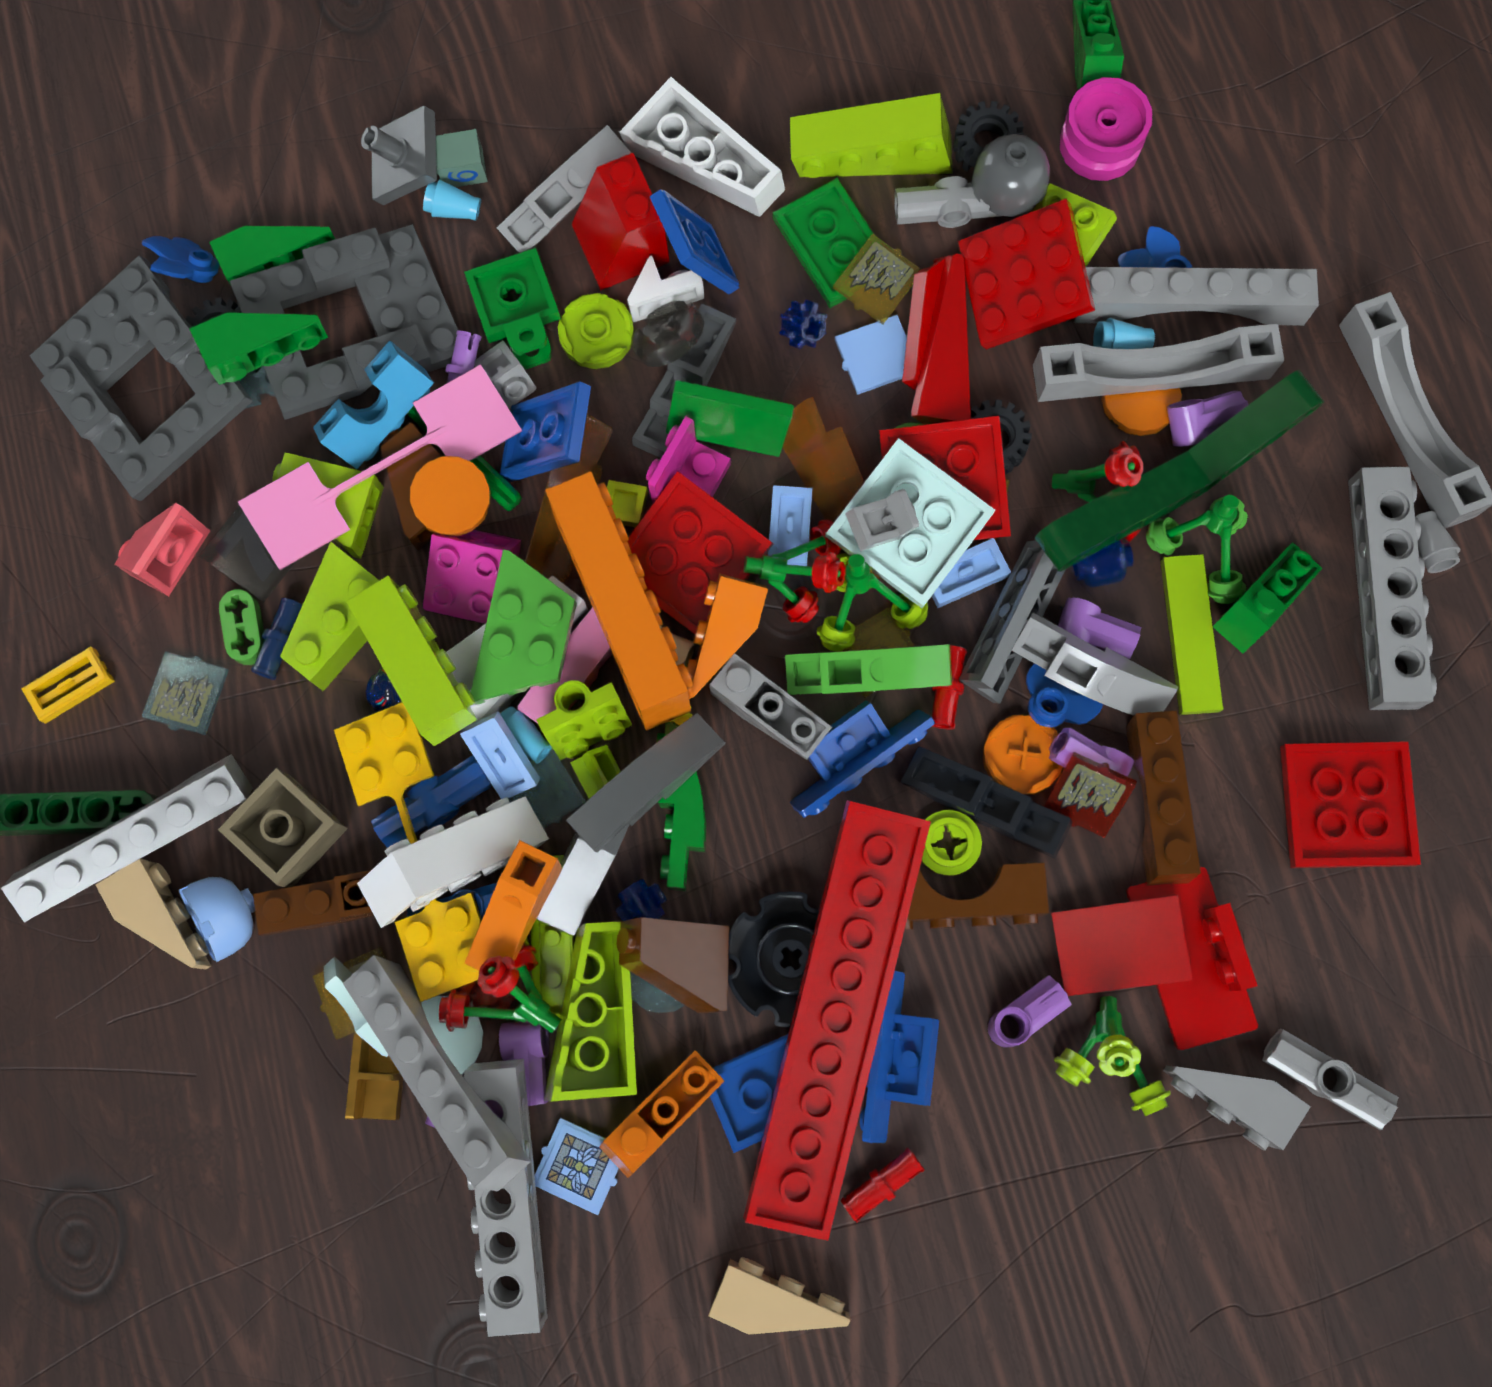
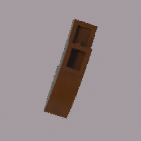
M371 870L336 876L333 880L253 894L258 935L266 936L299 929L309 930L373 917L374 914L357 884Z

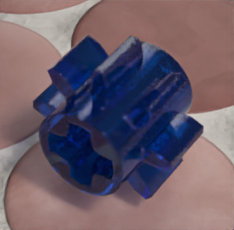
M806 300L804 304L791 301V308L780 315L782 318V330L779 333L790 338V346L801 349L804 345L815 348L816 342L823 335L827 334L825 320L828 315L817 311L818 303Z
M641 879L617 895L622 905L616 908L615 911L622 921L641 917L660 919L666 914L661 904L665 903L668 899L656 883L648 887L645 880Z

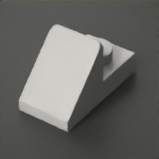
M652 255L649 256L627 299L633 323L704 299L703 281L701 276L691 270H679L672 273L668 278L661 280Z

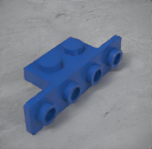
M865 700L830 725L832 727L808 758L821 779L790 801L791 806L803 818L822 812L828 807L830 799L842 791L846 792L858 786L863 779L862 776L873 768H880L890 763L894 759L895 753L905 745L914 744L923 739L928 732L927 729L933 726L935 721L929 714L916 710L888 730L872 704Z
M894 971L866 1085L868 1088L866 1106L863 1107L860 1114L863 1142L886 1143L891 1100L930 1106L939 1020L901 1015L905 973Z

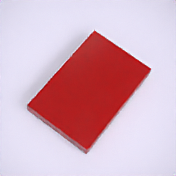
M1178 895L1051 913L1063 987L1068 996L1193 980Z

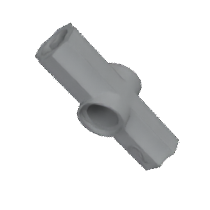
M959 176L943 178L936 182L934 186L897 188L894 193V210L897 224L938 221V224L942 227L955 228L967 224L971 219L1002 216L989 211L990 206L984 203L982 199L979 202L974 195L972 184L967 183L965 178Z
M1278 1029L1264 1050L1263 1062L1306 1086L1312 1094L1326 1098L1376 1129L1382 1130L1392 1120L1398 1108L1397 1101L1399 1097L1356 1073L1346 1062L1334 1060L1284 1029ZM1329 1067L1334 1070L1337 1077L1336 1085L1331 1090H1328L1323 1083V1074Z

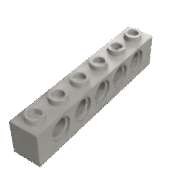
M1410 467L1361 468L1348 481L1369 710L1420 709L1434 701L1433 697L1436 694L1437 682L1430 670L1429 657L1433 650L1432 638L1426 631L1425 618L1428 615L1429 603L1422 591L1421 580L1424 576L1425 564L1418 551L1421 525L1419 519L1415 518L1414 511L1417 486L1415 481L1411 480ZM1380 505L1387 507L1391 511L1392 518L1382 513ZM1384 543L1391 545L1395 549L1396 556L1386 552ZM1388 581L1398 586L1400 595L1390 591L1387 584ZM1392 619L1402 625L1403 635L1393 629L1391 625ZM1395 658L1402 660L1406 664L1407 674L1401 673L1397 669Z
M524 1059L473 1063L464 1071L463 1078L484 1103L486 1100H495L502 1106L503 1117L500 1119L508 1126L531 1160L523 1170L503 1187L511 1196L510 1204H501L496 1201L493 1196V1190L474 1188L467 1178L469 1190H475L476 1207H473L471 1211V1227L473 1234H479L480 1250H477L475 1255L476 1276L483 1278L484 1294H481L479 1299L480 1320L482 1322L487 1321L488 1337L540 1333L548 1315ZM497 1233H509L515 1240V1246L505 1247L501 1245L497 1239ZM500 1277H513L518 1282L520 1289L516 1291L506 1289L502 1285Z

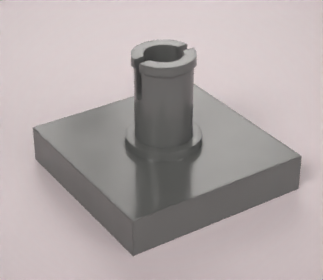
M422 106L381 128L371 125V128L368 127L363 132L361 138L362 147L372 151V200L386 205L437 180L435 112Z

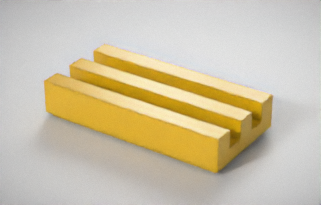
M90 646L21 688L40 722L48 723L115 682L112 675L106 671L108 668L100 660L97 649ZM89 662L91 663V667L82 671L73 678H68L67 680L58 684L55 689L51 690L50 692L46 693L40 698L37 697L38 693L42 692L46 688L65 678L66 676L83 667L84 665L88 664Z

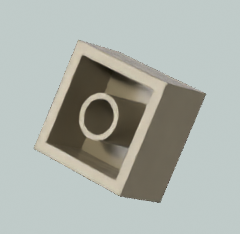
M276 768L218 830L276 885L288 888L294 887L348 828L291 775Z

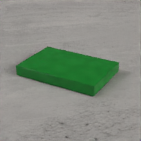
M838 178L773 212V221L829 308L865 289L867 283L863 285L857 284L850 288L854 278H850L849 275L874 242L880 244V242ZM874 254L872 255L870 260L867 261L868 266L869 262L872 261V259L874 258Z
M676 380L666 433L669 434L674 425L680 426L685 416L694 421L696 440L779 457L792 419L794 405Z

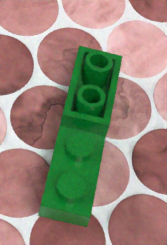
M666 722L665 733L657 734L656 743L677 728L674 722ZM697 772L666 800L661 798L658 801L661 808L674 809V814H666L664 838L671 839L670 855H662L660 879L667 880L669 890L686 891L689 851L706 852L705 806Z

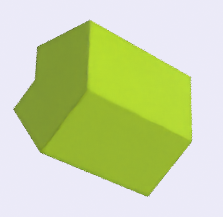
M607 745L589 750L582 757L570 762L589 799L621 772Z

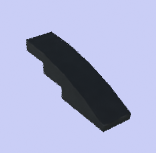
M918 746L901 780L902 784L954 811L961 812L973 821L1054 859L1073 823L1071 818L1034 803L1031 797L994 782L992 777Z

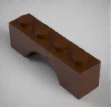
M1177 711L1135 713L1126 727L1129 754L1134 760L1133 767L1139 776L1144 799L1145 831L1142 849L1147 886L1190 883L1201 873Z
M1045 863L1002 865L997 869L995 878L988 890L983 895L969 900H954L937 893L926 882L919 869L905 930H913V922L930 921V929L954 928L955 920L970 919L972 927L996 926V918L1012 917L1013 925L1038 924V916H1044L1049 913Z

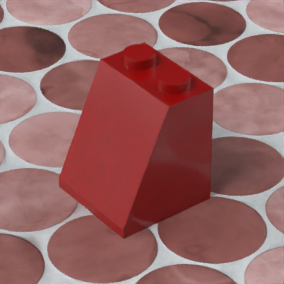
M634 153L596 168L572 222V228L600 290L640 275L651 255L657 268L670 263L665 229L650 199L652 192Z

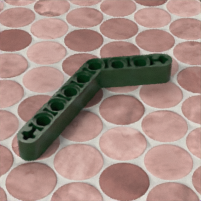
M1296 370L1189 451L1141 475V480L1137 485L1133 487L1129 485L1126 487L1120 486L1058 518L1042 529L1035 536V540L1058 572H1061L1201 496L1315 412L1325 401L1300 370Z
M140 790L0 794V836L97 833L130 815V809L138 810L159 797ZM108 803L109 814L106 819L100 821V809ZM68 805V816L64 821L60 822V811L64 806ZM27 806L28 816L20 823V812Z

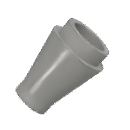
M1428 511L1417 515L1415 518L1419 519L1421 525L1418 551L1419 556L1424 560L1427 572L1438 573L1457 565L1460 562L1458 553L1461 549L1439 521L1436 512Z

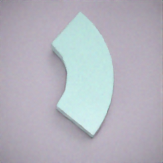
M334 957L324 966L325 988L345 1009L354 1025L355 1032L382 1056L387 1057L388 1053L343 985V982L352 973Z

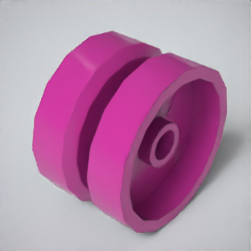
M1103 77L1087 82L1075 93L1060 133V151L1065 163L1076 174L1090 180L1109 181L1127 173L1134 167L1152 126V108L1147 96L1135 84L1120 78Z

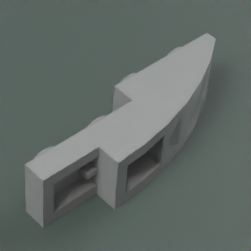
M608 125L605 126L523 200L524 202L496 228L519 253L533 249L577 206H580L596 168L630 154V150Z
M1032 613L1012 649L1013 652L1047 670L1045 673L1046 677L1083 696L1131 715H1135V713L1164 711L1178 690V686L1108 647L1102 651L1035 613Z

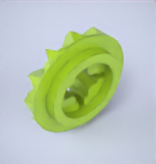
M954 810L939 811L925 819L931 821L922 856V863L936 874L955 876L969 870L978 860L982 848L981 834L973 820L965 814ZM944 826L947 827V832H950L952 839L966 841L953 848L952 860L947 855L945 848L932 847V844H936L943 839Z

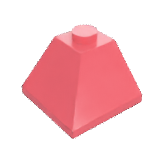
M175 503L135 531L132 538L121 546L118 554L119 558L114 565L169 597L210 533V530L183 506Z

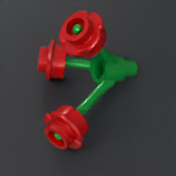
M1121 441L1118 447L1109 450V457L1105 464L1085 470H1069L1067 474L1054 473L1052 488L1066 489L1067 493L1078 494L1079 498L1091 502L1097 499L1094 495L1096 479L1107 477L1113 485L1121 487L1129 485L1133 487L1141 480L1143 462L1135 445L1128 446L1125 441ZM1141 529L1120 539L1117 543H1120L1123 539L1131 542Z
M830 519L820 520L818 526L811 529V541L785 552L772 554L771 556L762 555L761 559L748 556L745 558V573L758 574L759 579L768 580V584L778 589L787 598L783 604V610L788 614V620L791 623H798L800 621L806 623L810 621L819 610V605L817 604L819 599L815 591H809L804 586L792 591L784 583L786 574L812 576L814 587L824 589L826 593L835 591L845 581L846 566L837 557L841 553V548L825 537L827 531L834 523ZM813 549L820 555L816 557L813 567L787 565V560Z
M525 943L522 945L515 961L509 956L504 958L502 956L491 957L479 969L478 985L482 987V992L492 994L495 997H503L510 993L520 1002L515 1010L470 1007L469 994H458L457 989H453L448 997H442L439 1005V1022L446 1023V1028L450 1032H453L455 1028L465 1029L469 1017L511 1019L524 1023L527 1020L535 1027L540 1024L550 1033H553L562 1019L549 1010L551 1006L542 1000L543 997L531 978L529 972L538 965L535 957L537 951L534 946H526ZM519 976L524 983L527 994L516 986Z

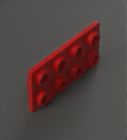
M1200 867L1201 873L1190 883L1147 886V882L1126 889L1129 902L1178 895L1193 980L1156 985L1177 1050L1189 1049L1258 1028L1247 989L1257 987L1258 985L1231 904L1218 905L1205 867Z

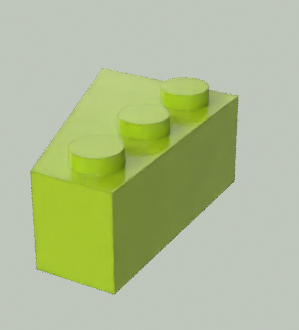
M330 542L280 655L283 660L322 691L329 686L368 641L346 601L379 581L332 542Z

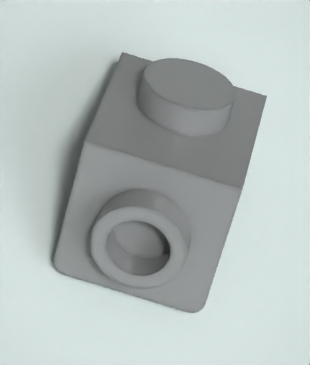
M905 489L897 490L885 499L854 507L845 513L860 551L899 540L919 527L915 508L910 502Z

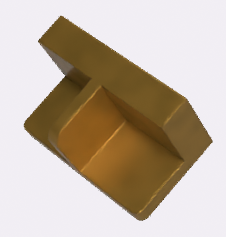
M354 1032L345 1119L399 1120L403 1088L402 1075L389 1055L387 1057L382 1056Z

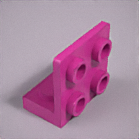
M685 416L680 426L674 425L670 430L665 442V446L668 448L661 460L656 458L647 472L646 480L648 481L652 503L656 501L677 471L713 497L731 465V458L696 442L694 421Z
M473 530L461 536L433 533L431 535L423 608L427 611L486 624L503 549L511 551L518 557L521 540Z

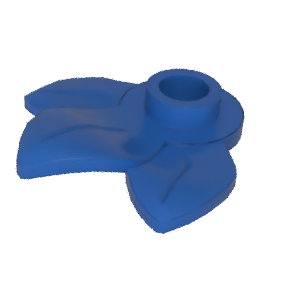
M1154 226L1148 229L1146 249L1140 248L1119 255L1117 259L1119 267L1193 268L1190 261L1180 255L1178 239L1170 232Z
M152 236L142 240L143 246L160 256L150 267V270L176 278H188L199 283L212 281L214 275L219 272V262L212 254L188 239L174 237L170 240L162 236Z
M1034 664L1029 669L1026 676V685L1031 694L1028 702V712L1037 724L1044 727H1056L1063 722L1081 725L1094 719L1101 711L1102 703L1083 696L1046 677L1045 673L1047 670ZM1042 706L1050 707L1053 713L1047 712Z

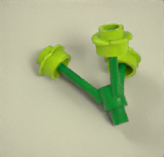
M847 553L837 555L846 566V577L843 585L838 586L836 590L845 592L838 617L830 616L825 618L823 626L817 628V635L820 636L822 645L832 651H843L845 648L853 645L855 642V636L853 635L855 626L846 618L853 597L856 594L867 592L870 588L876 589L893 603L891 615L899 628L905 629L907 627L908 629H913L920 626L926 620L928 602L921 608L903 594L900 596L895 594L880 582L873 573H870V567L861 554L849 556Z
M1112 996L1101 997L1100 1011L1096 1013V1024L1092 1026L1086 1041L1078 1053L1065 1048L1060 1057H1055L1054 1062L1059 1066L1055 1072L1065 1081L1076 1087L1080 1081L1089 1084L1091 1080L1088 1077L1095 1067L1086 1060V1057L1095 1043L1101 1042L1097 1051V1058L1100 1060L1099 1068L1102 1072L1109 1076L1117 1075L1120 1077H1126L1133 1073L1140 1087L1129 1093L1134 1103V1106L1131 1107L1133 1111L1142 1109L1144 1115L1147 1116L1167 1107L1168 1104L1165 1098L1171 1092L1170 1090H1165L1161 1080L1148 1084L1139 1066L1141 1061L1140 1050L1126 1037L1122 1028V1015L1117 1011V999Z

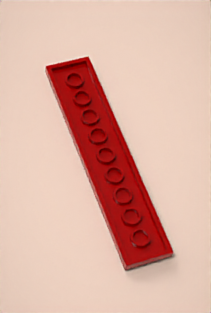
M846 801L743 1216L745 1223L826 1241L829 1240L931 821Z

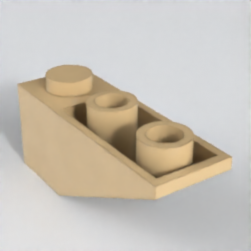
M138 859L95 884L115 921L191 968L208 969L211 967L206 957L209 954L206 943L198 933H193L186 921L190 918V915L183 902L179 898L174 899L167 886L171 883L170 877L161 864Z
M741 1257L739 1263L730 1259L708 1315L746 1334L845 1327L849 1325L851 1320L849 1312L843 1310L845 1303L825 1293H821L819 1299L803 1292L804 1284L785 1275H781L779 1281L763 1274L764 1266L745 1257Z

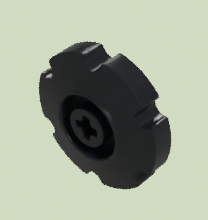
M780 892L760 899L761 912L753 917L743 912L729 932L728 959L735 961L737 964L736 971L728 976L729 986L740 1004L755 1017L759 1016L763 1010L772 1011L775 1015L774 1024L776 1026L791 1027L820 908L814 909L809 907L807 904L808 895L806 893ZM788 949L791 953L798 950L802 956L798 959V963L801 966L799 969L794 970L791 966L785 969L781 967L780 963L784 959L781 953L783 950Z

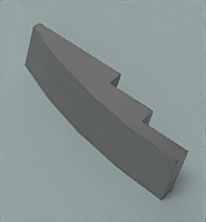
M701 304L668 360L667 372L650 399V409L632 437L633 446L662 458L668 448L665 446L668 436L666 428L675 381L680 380L707 386L736 324V318Z
M696 713L635 759L596 792L566 821L588 846L598 853L627 824L633 826L661 798L666 800L726 743Z

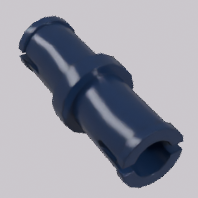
M281 598L270 629H265L262 638L265 640L256 662L251 668L253 673L267 679H276V674L283 660L280 655L301 610V603L292 599Z

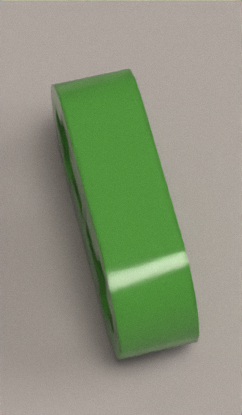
M234 589L227 592L219 603L224 645L227 654L232 659L243 665H253L265 640L262 638L264 628L258 601L244 590ZM240 600L248 606V608L242 610L243 622L240 621L236 614L231 612L238 607L237 602ZM242 632H245L246 638L254 643V645L248 647V654H244L237 649V647L244 644Z

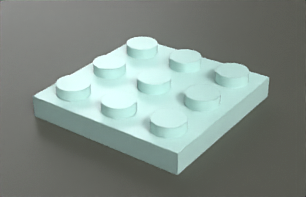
M898 438L827 531L825 537L849 555L861 554L872 572L916 605L923 608L996 510ZM905 489L910 502L915 508L919 527L899 540L860 551L845 513L854 507L885 499L895 491Z

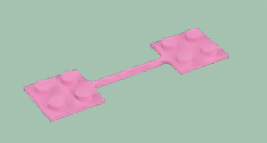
M481 365L413 402L414 407L427 426V433L424 437L335 488L325 487L309 462L238 501L279 570L348 532L350 528L336 507L337 497L393 463L428 444L440 447L445 456L460 457L471 461L522 432V429Z

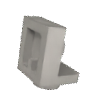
M501 341L475 360L474 366L481 365L508 409L536 390L535 384L504 341Z

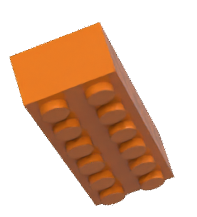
M590 471L546 489L554 519L645 730H650L690 713L689 699L695 697L692 690V680L685 664L676 665L675 663L679 661L675 651L677 649L668 626L660 629L663 623L659 615L661 612L652 590L644 592V590H647V586L643 578L645 576L637 555L631 553L627 542L629 539L621 519H616L612 508L613 502L605 483L597 485Z

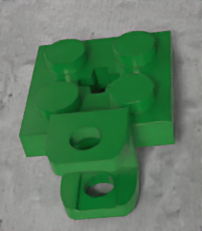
M533 248L465 271L464 274L488 342L492 343L507 338L512 353L524 370L549 362L552 357V351L543 325L560 320L561 317L537 249ZM514 289L517 294L522 293L518 300L514 302L503 300L508 297L507 291ZM539 349L538 354L533 357L527 356L525 354L530 351Z

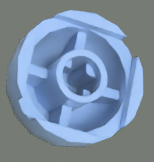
M208 877L195 881L179 890L183 904L196 925L195 929L205 941L209 954L214 961L218 962L244 947L251 938L254 929L251 913L255 912L254 898L248 888L240 891L230 880L222 877Z

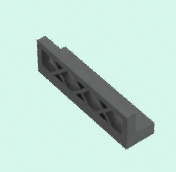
M1037 541L1026 542L958 679L992 703H1001L1023 658L1012 651L1020 633L1032 613L1043 617L1065 570L1058 572Z

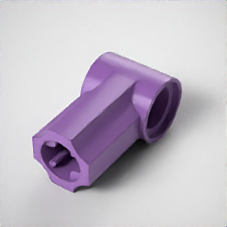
M1231 391L1204 400L1190 399L1168 405L1167 411L1173 446L1182 447L1198 444L1247 407L1248 401L1244 399L1241 391Z
M1068 598L1066 600L1057 625L1102 651L1108 647L1127 659L1131 658L1141 631V627L1101 613L1099 606L1080 598Z
M1063 728L1060 734L1053 739L1049 748V759L1072 772L1075 765L1080 764L1123 785L1134 765V760L1127 754L1108 746H1100L1072 728Z
M1048 975L1002 1010L994 1013L988 1023V1034L991 1040L1001 1047L1020 1045L1072 1004L1061 985ZM1004 1016L1013 1017L1019 1025V1033L1015 1039L1007 1038L1000 1029V1023Z
M520 1021L502 1023L499 1031L501 1057L504 1061L524 1059L528 1106L548 1103V1101H544L547 1086L545 1058L549 1053V1031L540 1024L535 1027L528 1021L525 1023Z

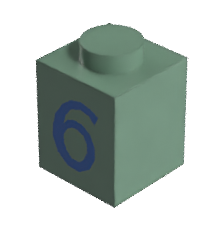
M476 129L436 136V172L440 180L454 187L488 182L483 148Z

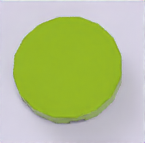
M601 293L583 295L570 302L565 308V313L558 324L559 341L568 358L580 366L591 369L610 367L621 361L631 349L635 336L632 316L626 306L619 300L616 301L608 298V295Z

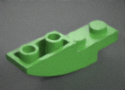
M950 644L785 655L787 693L789 695L865 692L952 685Z

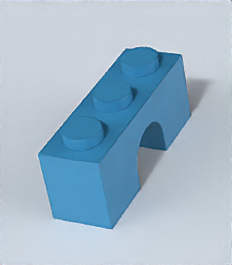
M391 341L383 347L364 369L371 383L380 390L377 401L368 408L354 409L338 398L313 427L320 443L355 469H358L364 461H369L375 456L383 439L389 433L400 428L404 422L405 415L414 406L413 402L429 394L430 387L434 383L425 368Z

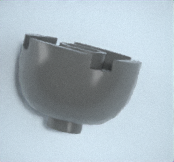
M1010 134L995 139L984 147L975 162L971 181L975 197L979 202L982 199L984 203L990 206L989 211L997 215L1014 217L1027 214L1046 195L1050 178L1048 157L1040 145L1027 136Z

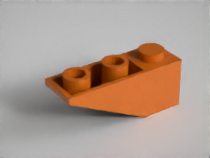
M720 573L717 582L709 581L704 599V604L710 605L707 621L699 620L693 643L700 645L696 660L689 659L686 666L693 683L692 690L694 695L706 685L758 628L768 588L765 585Z
M519 840L497 882L465 960L466 965L479 971L481 965L491 957L502 956L504 958L509 956L515 961L563 869L558 858Z
M695 1050L602 1142L599 1148L629 1178L724 1082L723 1078Z

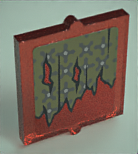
M1073 752L1044 807L1071 818L1073 822L1072 827L1078 825L1105 838L1134 790L1137 781L1110 769L1108 763L1099 764Z

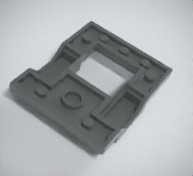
M413 224L378 235L374 227L302 250L304 256L302 259L230 281L242 313L285 314L283 310L285 308L356 286L376 334L375 338L342 348L344 356L310 367H306L300 350L283 357L275 365L263 366L284 420L332 405L338 398L344 401L364 393L373 385L364 369L389 341L393 342L425 368L426 371L431 372L451 364L458 329Z
M140 255L36 349L30 357L44 375L40 381L79 435L93 443L132 499L142 501L250 405L253 400L239 381L226 382L221 385L217 383L207 368L189 328H192V326L170 300V289L158 273L150 270V262ZM156 347L165 361L175 365L195 392V395L143 441L107 390Z

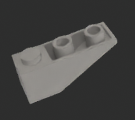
M735 653L710 683V694L741 718L806 760L832 728Z
M1166 1066L1163 1070L1173 1078L1170 1083L1171 1086L1193 1099L1195 1094L1209 1103L1206 1110L1228 1125L1232 1120L1245 1129L1242 1136L1266 1151L1268 1146L1284 1150L1311 1108L1307 1103L1273 1080L1177 1066Z

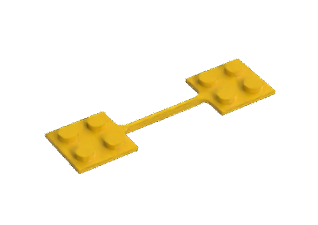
M399 703L337 728L334 732L357 805L361 806L384 796L392 797L396 802L407 839L412 844L417 842V838L403 794L409 786L434 777L422 737L404 704ZM472 892L444 903L434 899L421 912L395 922L420 1002L478 980L479 971L465 964L482 921Z

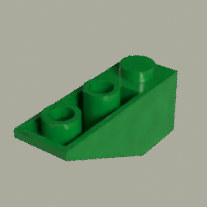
M1073 0L1074 59L1077 89L1079 90L1087 82L1103 77L1120 78L1124 53L1110 0Z
M243 226L209 243L230 284L231 280L304 258L303 249L326 243L336 238L330 227Z
M224 313L189 328L207 368L219 385L226 382L239 381L247 373L262 366L275 365L283 357L299 350L312 349L320 341L328 338L318 315Z
M1292 542L1213 625V628L1243 654L1271 628L1322 570V567L1308 553L1302 551Z

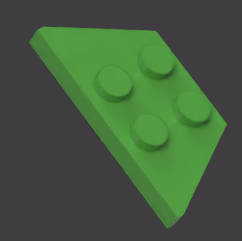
M503 549L470 692L477 705L497 696L505 694L510 696L525 692L533 686L542 687L560 682L577 606L574 598L509 550Z

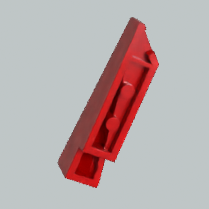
M958 253L936 258L933 260L934 264L932 266L921 269L914 274L902 382L916 391L911 416L924 425L971 419L965 259L963 255Z

